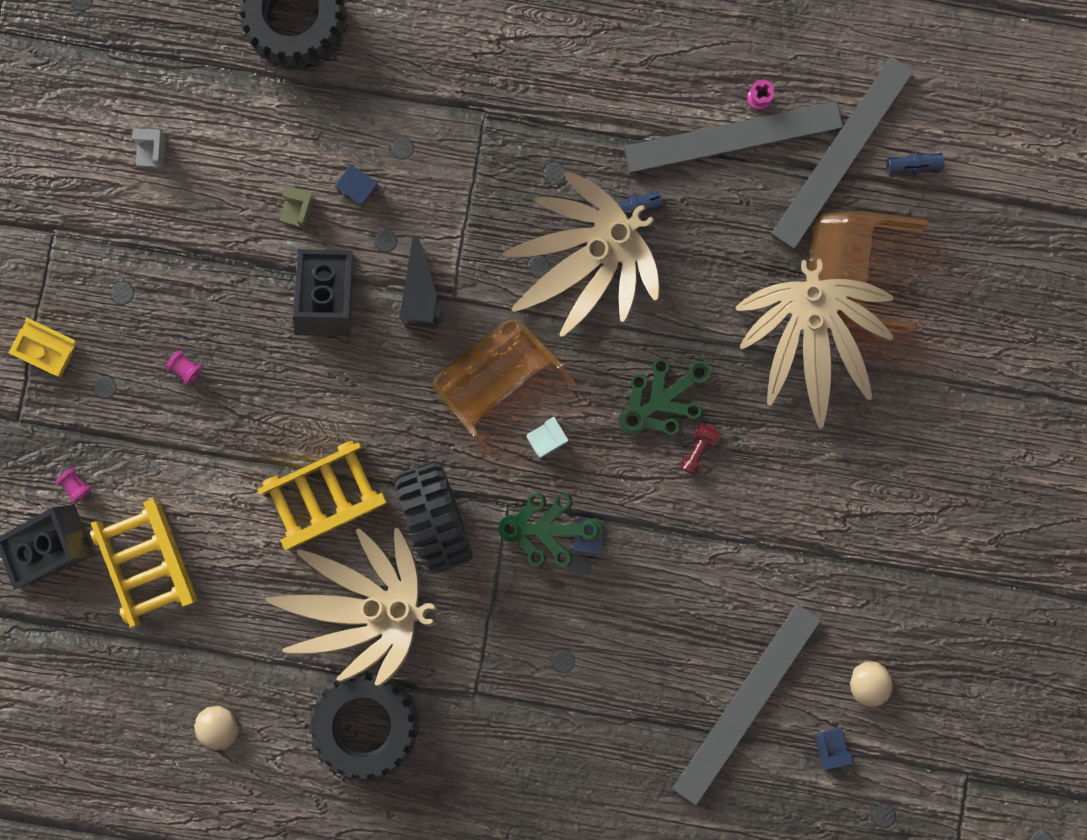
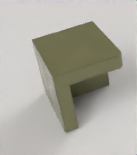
M285 185L282 195L285 203L280 221L306 229L315 197L311 192Z

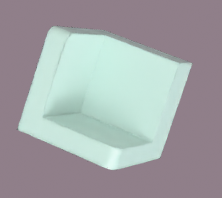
M555 417L527 434V439L539 459L568 443V439Z

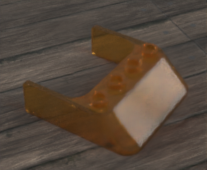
M864 211L823 213L818 216L813 225L808 270H816L817 259H821L823 268L820 275H818L819 281L848 279L867 283L872 233L875 225L923 231L929 226V220ZM846 297L865 308L864 301ZM841 310L837 311L845 325L859 326ZM878 318L891 331L911 333L917 329V323Z
M511 318L501 323L442 370L434 378L432 384L434 390L488 456L493 452L475 430L477 421L535 373L544 368H552L572 389L577 385L564 366L517 318Z

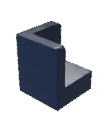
M352 164L349 165L335 185L340 194L346 198L349 196L360 205L364 204L373 190L377 192L380 188L375 180Z
M578 517L576 524H582L586 519ZM592 525L587 526V533L589 535L594 533ZM582 535L574 536L572 551L601 555L602 537L599 540L587 541Z
M838 728L814 734L822 768L828 770L853 764L851 753L846 750L841 729Z

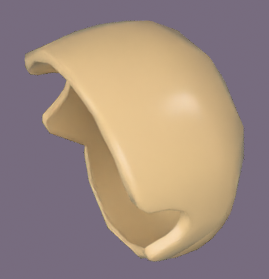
M864 662L853 670L850 688L857 702L865 707H878L889 699L893 689V682L886 667L877 662Z
M221 706L207 707L195 719L194 731L196 737L206 748L216 751L223 750L235 743L239 733V726L234 714L228 709Z

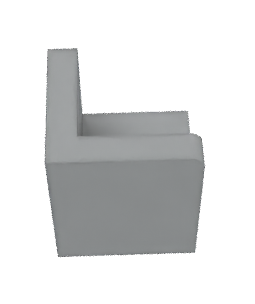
M133 128L132 139L137 143L136 165L138 167L164 168L165 134L158 129Z

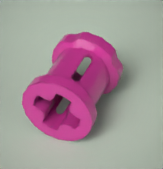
M767 80L756 81L752 85L747 97L749 105L755 110L766 109L775 95L774 86ZM761 91L766 94L765 97L763 96L761 99L756 97Z
M179 350L169 359L165 370L174 372L184 380L183 384L189 386L200 374L202 366L192 363L184 356V352Z
M74 467L65 471L54 482L57 486H61L71 497L70 501L72 504L80 501L92 490L90 485H85L76 474L77 470Z

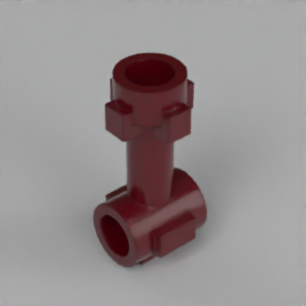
M703 423L698 426L693 436L698 442L691 455L682 458L681 462L683 464L680 467L682 470L694 476L697 471H701L703 465L699 461L707 446L714 448L721 436L715 427L709 424L704 425Z

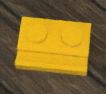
M26 317V322L23 328L20 329L9 354L61 378L73 354L72 351L78 342Z

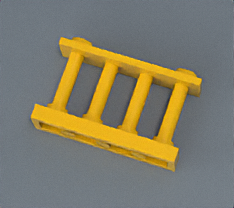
M353 440L337 447L338 452L279 479L278 476L271 477L262 482L263 487L257 489L260 495L270 493L286 527L287 532L285 534L287 537L280 540L284 550L293 549L389 504L385 494L380 493L377 495L376 490H372L355 454L363 449L359 442L356 444L353 443ZM343 458H346L363 495L360 497L362 502L352 506L351 502H347L330 465ZM319 469L338 507L335 509L337 514L328 518L326 514L322 515L305 477ZM294 481L312 517V520H310L312 525L303 530L300 526L296 525L280 490L281 487Z
M155 498L143 502L145 509L142 510L141 514L105 528L103 522L100 521L91 523L93 528L90 531L91 538L96 546L99 545L122 605V608H120L121 617L125 624L129 623L130 627L141 625L140 615L172 602H181L182 606H189L198 602L160 500ZM146 523L147 525H152L155 535L152 536L151 540L116 554L114 553L109 538ZM156 549L157 551H162L165 559L162 565L124 579L119 566L120 563ZM165 575L167 577L171 576L175 587H172V591L134 605L129 592L130 589Z

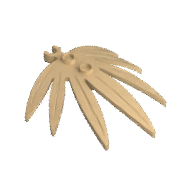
M565 171L564 175L570 184L587 201L598 207L599 211L585 204L561 198L536 197L535 202L566 217L593 222L595 226L593 228L572 229L548 234L503 252L504 257L539 256L560 252L588 242L587 246L564 259L539 279L512 307L513 312L532 307L555 297L577 284L603 263V266L588 283L572 308L560 332L561 337L572 331L595 307L608 288L619 262L623 263L619 285L621 322L626 321L635 297L637 284L636 261L642 281L653 300H658L660 294L659 274L655 259L647 243L637 232V229L641 226H650L655 219L650 217L646 221L641 220L640 214L646 209L644 205L637 207L633 212V217L628 219L622 208L608 193L591 181L568 171Z
M817 259V269L814 271H809L806 267V260H803L801 270L807 276V282H787L764 288L750 295L736 306V311H752L781 301L780 304L769 310L753 325L743 339L740 348L743 350L758 342L776 328L789 313L792 314L773 359L768 384L767 404L771 406L774 403L787 378L796 353L800 331L803 330V359L807 391L819 428H823L831 384V356L827 329H831L838 352L850 376L866 399L871 400L872 393L862 356L851 333L837 314V311L841 310L847 317L867 331L891 341L893 335L875 315L846 297L865 302L880 303L891 302L893 296L880 288L860 281L848 279L819 281L818 275H820L823 268L821 259Z
M395 528V555L401 577L400 581L394 567L379 546L361 529L356 530L370 563L379 577L388 586L387 591H384L360 573L338 562L307 551L297 550V554L321 574L350 591L368 597V599L362 600L327 595H292L267 597L266 602L293 614L318 621L351 625L367 624V626L317 637L286 647L282 651L286 654L295 655L330 653L358 646L382 635L381 639L365 650L337 677L339 682L349 680L372 667L388 652L375 681L376 686H382L399 670L405 661L412 645L415 621H419L428 627L435 626L436 623L432 619H426L427 612L437 611L436 606L427 603L417 608L419 597L418 573L413 554L404 535L398 528Z

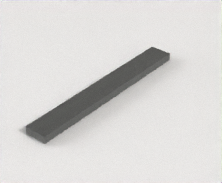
M892 56L889 58L771 233V236L794 250L913 73L912 69Z
M837 101L626 145L624 150L629 173L633 174L841 130L842 123Z
M795 605L673 786V790L697 805L821 621L819 618L800 605Z

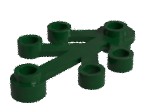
M663 358L655 360L652 365L654 378L650 402L641 408L642 390L647 385V379L641 374L634 375L630 381L632 392L629 408L624 409L619 416L620 428L627 434H638L646 428L663 431L666 435L672 436L679 430V423L675 419L662 421L648 418V416L655 411L685 415L690 420L697 419L701 415V407L697 403L682 404L670 402V400L694 383L702 384L710 378L711 369L703 361L694 362L685 377L663 392L665 374L669 370V363ZM663 362L666 366L665 371H657L656 364ZM695 369H702L704 376L702 378L695 377ZM641 378L644 385L640 388L635 387L633 384L634 379ZM689 407H696L698 414L690 416L688 414ZM629 416L637 418L638 422L635 426L628 424L627 418ZM668 422L675 424L676 429L674 432L666 430Z
M541 493L531 494L528 498V504L517 516L508 515L500 521L498 531L501 538L509 543L517 542L528 554V561L533 566L544 564L547 560V555L544 550L537 549L526 535H536L555 555L554 560L557 565L568 566L573 561L572 552L564 549L552 535H582L587 541L599 540L605 531L603 523L596 518L586 519L582 524H552L564 510L571 508L573 505V499L567 493L558 494L554 499V505L536 524L526 522L536 510L543 509L546 506V497ZM536 496L541 500L538 507L533 502ZM563 496L567 499L565 507L560 504V499ZM509 524H512L515 528L513 534L508 532ZM588 525H592L594 527V533L592 535H589L587 533ZM536 552L541 555L540 562H536L534 559ZM562 553H565L568 557L566 563H563L560 559Z

